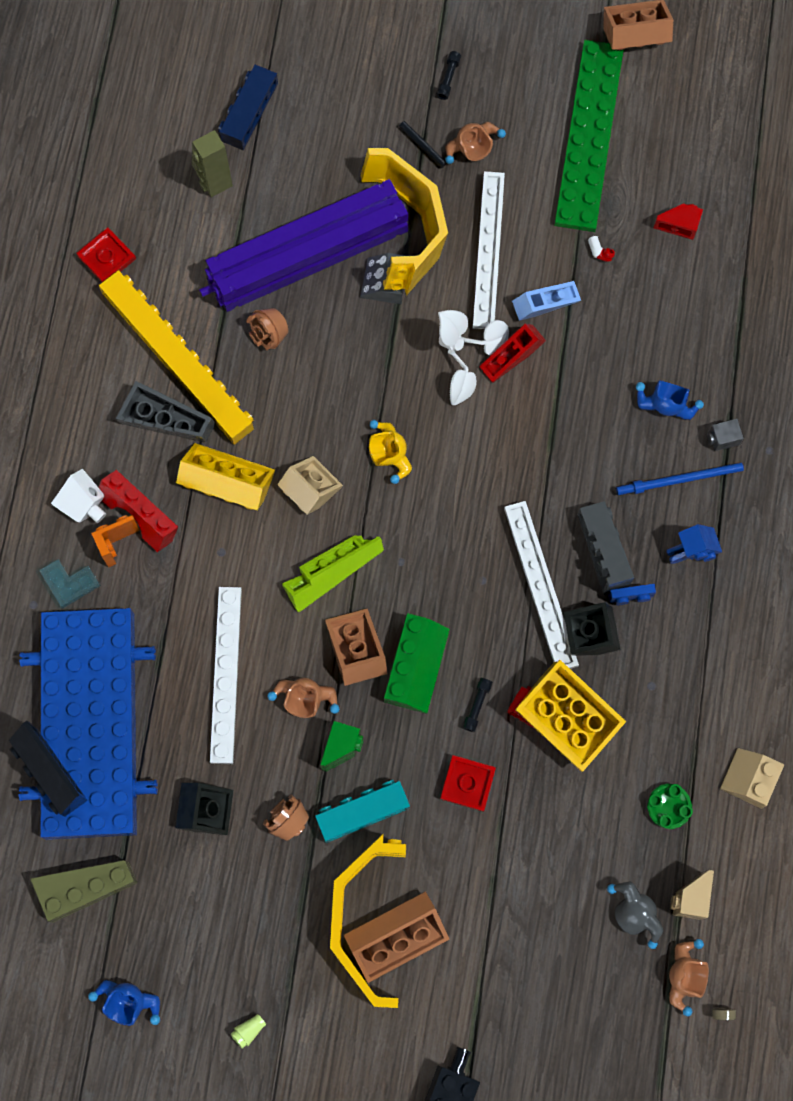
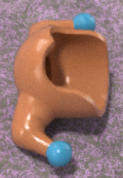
M485 122L481 125L477 123L466 124L459 130L457 137L445 146L447 156L445 162L452 164L454 162V157L452 156L456 152H462L471 161L483 159L490 153L493 146V140L490 135L497 134L499 138H504L506 135L505 130L499 129L490 122Z
M299 678L295 681L281 680L267 696L269 700L275 701L277 695L285 693V709L290 714L300 718L315 716L320 702L328 700L331 703L330 711L336 714L340 710L337 705L335 689L333 687L319 686L309 678Z
M696 939L694 942L679 943L675 946V963L672 965L669 973L672 985L669 994L670 1004L683 1011V1014L687 1017L692 1014V1009L689 1006H685L682 999L685 996L701 998L705 993L708 982V963L691 958L689 954L691 949H701L704 946V942L701 939Z

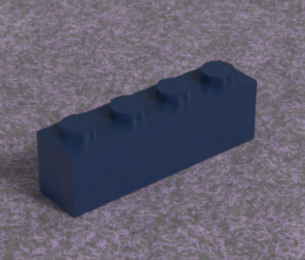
M256 64L251 71L247 72L243 88L240 87L238 89L235 103L230 105L226 120L222 121L219 126L218 132L222 142L244 151L278 85L277 73Z

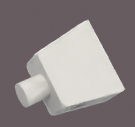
M83 469L70 475L51 503L77 522H82L91 517L96 523H99L106 516V513L98 506L103 500L104 494Z

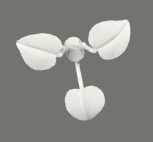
M455 310L438 312L440 320L439 344L449 349L448 354H451L463 367V370L455 372L451 380V405H457L468 399L473 394L477 382L476 375L473 372H468V367L455 351L461 350L464 342L485 345L484 352L492 355L509 337V326L503 321L494 320L490 322L485 328L484 340L480 341L461 336L468 328V319L464 313Z

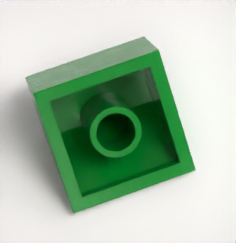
M336 721L333 722L320 764L322 771L327 772L355 757L356 751H361L364 739L360 728Z

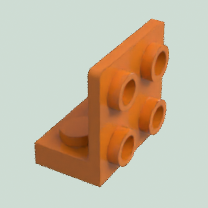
M127 515L122 516L115 523L109 526L102 525L96 528L95 532L91 533L108 568L116 565L114 557L117 556V553L111 543L140 531L133 515L129 517Z

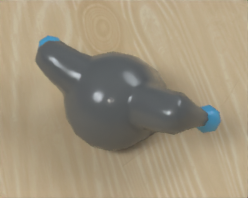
M632 882L608 885L607 891L610 894L618 891L624 894L625 897L615 908V917L619 926L625 932L632 935L648 930L652 935L648 941V947L655 949L658 946L657 941L662 936L664 930L657 918V909L653 900L645 894H640Z

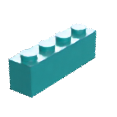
M394 780L383 783L382 788L374 791L371 788L360 793L361 797L355 800L349 797L340 801V806L333 809L331 806H327L318 810L319 814L315 817L325 842H331L410 809V804L400 781L395 783Z

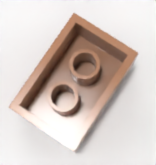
M664 0L604 7L603 29L612 50L644 47L651 44L662 45L666 42H672L673 18Z

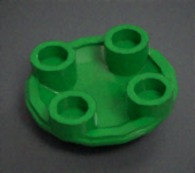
M678 784L660 785L652 791L648 798L647 809L649 816L655 824L662 828L675 829L681 827L693 814L690 796Z

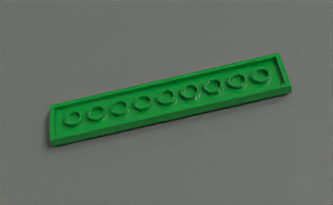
M584 40L554 226L589 232L596 231L624 49L612 50L609 43Z

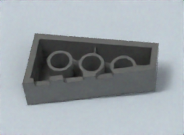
M135 381L116 417V420L122 425L202 442L208 440L216 424L211 417Z
M605 501L579 508L577 515L603 595L609 594L610 590L629 587L635 577L620 542L619 532L613 524V515L610 507H607Z

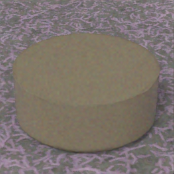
M713 1008L712 1018L717 1020H735L736 1009Z

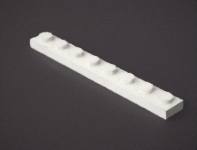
M484 171L473 329H485L490 322L495 320L505 173Z
M526 501L504 507L506 517L553 662L561 660L570 669L578 667L579 664L576 656H572L570 652L566 624Z
M219 587L210 752L211 764H233L242 594V589L238 587Z

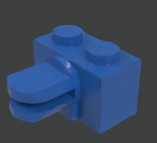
M699 524L678 532L682 544L666 550L668 556L674 555L669 558L671 564L679 563L688 558L707 562L715 559L716 554L722 552L714 528Z

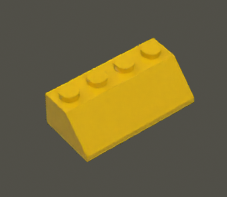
M194 443L180 461L176 483L183 485L187 489H195L208 496H216L224 499L226 502H234L247 509L258 511L264 502L275 469Z

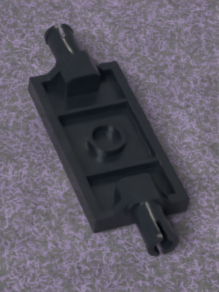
M457 1047L450 1067L437 1066L425 1101H474L480 1082L465 1076L464 1073L466 1063L471 1054L470 1051Z

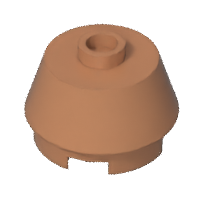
M277 309L255 310L247 318V323H250L252 329L249 332L251 339L258 347L264 346L266 351L277 348L288 334L287 322Z
M292 794L289 795L287 802L282 799L271 810L272 818L269 821L266 819L263 822V825L268 829V833L286 841L294 836H298L305 829L304 825L309 819L301 800L296 799Z

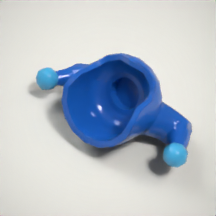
M659 380L653 395L646 397L644 394V383L638 382L636 384L637 404L642 410H657L665 416L675 415L684 420H691L696 412L704 406L701 400H697L695 406L688 408L686 403L690 390L678 385Z
M106 980L94 992H90L88 995V999L95 1002L98 996L105 993L107 998L102 1012L109 1019L119 1024L134 1025L140 1012L147 1008H150L152 1012L150 1017L151 1024L157 1025L160 1023L159 997L153 994L142 993L137 986L131 983L117 984Z

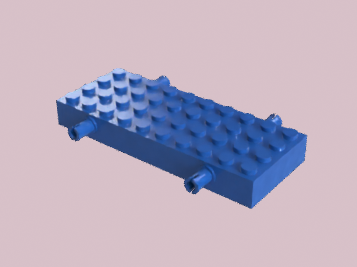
M131 608L41 612L40 652H20V658H22L20 659L21 667L41 666V735L88 800L64 817L60 813L56 815L49 806L51 800L47 794L42 796L36 786H20L19 792L28 793L19 794L20 801L39 799L41 801V838L45 840L137 835L136 797L141 794L158 793V789H156L158 787L157 780L137 781L135 663L138 660H156V655H154L156 649L155 646L135 647L134 613Z

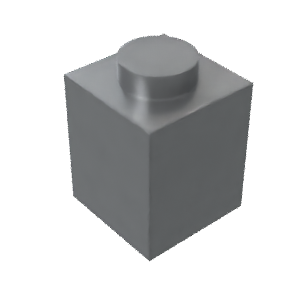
M737 419L714 424L707 434L709 444L713 445L715 451L738 446L744 439Z

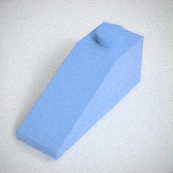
M571 281L525 292L514 299L512 303L520 321L581 301L575 282Z

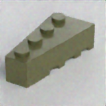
M214 130L193 141L192 167L200 179L199 184L204 192L208 191L209 195L213 197L232 187L226 148L216 131Z
M125 860L31 878L46 919L52 923L137 884L129 862Z

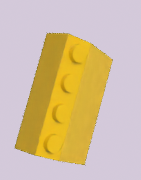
M561 660L554 662L515 709L581 772L587 768L626 723L614 709Z

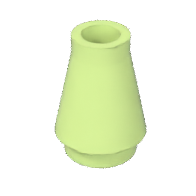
M257 1014L253 1018L234 1027L231 1036L240 1048H244L251 1044L262 1028L266 1026V1023Z

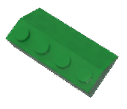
M407 613L384 696V703L425 714L428 713L450 631L449 628L431 619Z

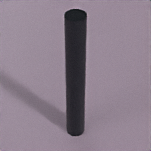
M405 121L399 125L440 168L446 165L445 160Z

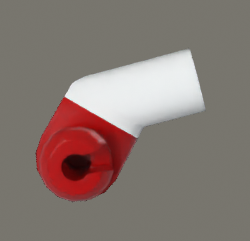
M598 236L588 239L592 255L595 258L608 262L615 256V251L612 248L605 249L601 247Z

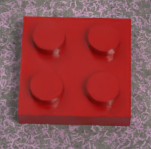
M106 228L76 253L78 258L101 282H104L118 270L121 272L136 260V256L109 228Z
M452 755L440 800L484 812L496 767Z

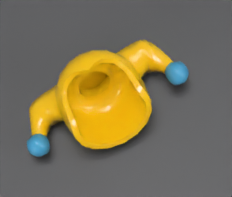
M372 420L370 428H378L382 430V433L371 435L369 439L371 459L377 466L395 465L399 472L397 475H392L390 481L393 484H397L400 479L406 477L412 471V466L405 456L407 450L406 441L401 434L396 432L391 423Z

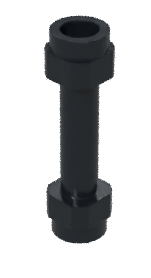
M456 51L450 52L443 82L438 87L436 96L442 100L448 99L455 68L459 67L461 54Z
M480 678L476 688L478 692L469 717L465 718L462 726L463 729L475 732L479 722L477 718L486 693L489 694L492 681Z

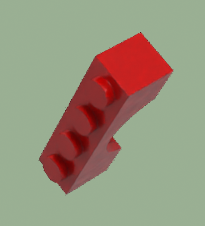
M115 470L101 480L99 489L104 494L102 501L110 509L119 507L133 515L141 529L142 539L156 552H159L173 541L178 526L121 473Z

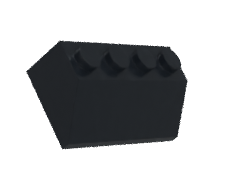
M25 721L9 739L12 745L10 751L17 760L19 758L25 763L23 769L30 778L35 777L38 782L35 786L41 795L45 796L47 794L51 800L49 806L56 815L60 813L66 817L88 800L38 729L29 721Z

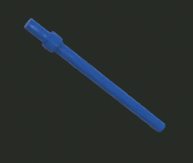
M742 463L644 482L638 480L633 481L629 485L616 487L617 495L633 492L634 494L644 493V490L741 472L744 468Z

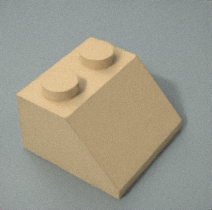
M314 456L289 467L277 484L307 515L319 509L343 486Z
M737 748L720 790L762 809L767 806L784 764L763 754Z
M708 870L701 873L678 890L675 896L671 897L670 909L673 910V916L697 920L708 918L714 871Z

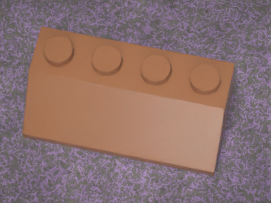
M426 892L344 935L367 983L449 940L441 919Z

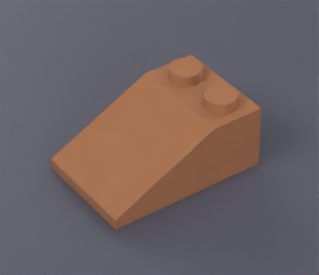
M368 609L325 620L345 686L387 674L386 659Z

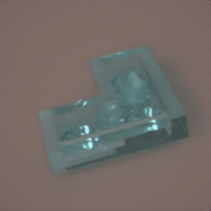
M59 559L39 570L62 609L101 586L89 566L70 577Z

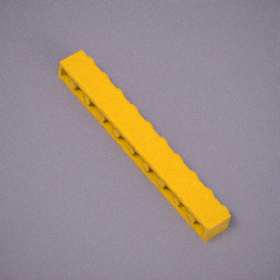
M118 270L99 285L104 297L235 445L254 430L252 416L247 411L243 412L238 407L240 406L238 400L233 395L229 397L225 392L227 389L220 380L215 381L210 368L206 364L202 366L198 361L200 358L193 349L189 351L186 348V342L180 334L176 336L172 332V325L166 319L162 320L158 316L160 315L158 309L153 304L149 305L145 301L147 298L140 289L136 291L133 287L134 283L127 274L123 276Z

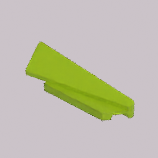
M354 535L300 566L299 569L302 575L282 583L295 609L298 612L302 611L383 552L382 540L380 537H376L373 540H364L362 536Z

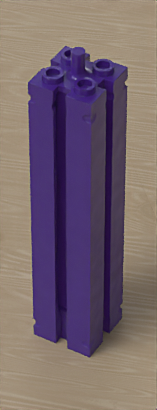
M388 179L380 185H374L222 252L217 257L206 259L207 268L204 270L209 285L199 289L202 297L215 292V297L220 307L224 306L226 311L229 312L237 306L240 307L391 240L399 234L402 235L408 232V212L402 201L399 200L391 180Z

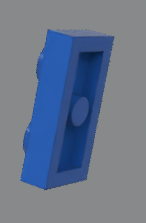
M655 584L610 590L608 594L609 602H616V605L628 604L629 600H638V602L649 601L656 593Z

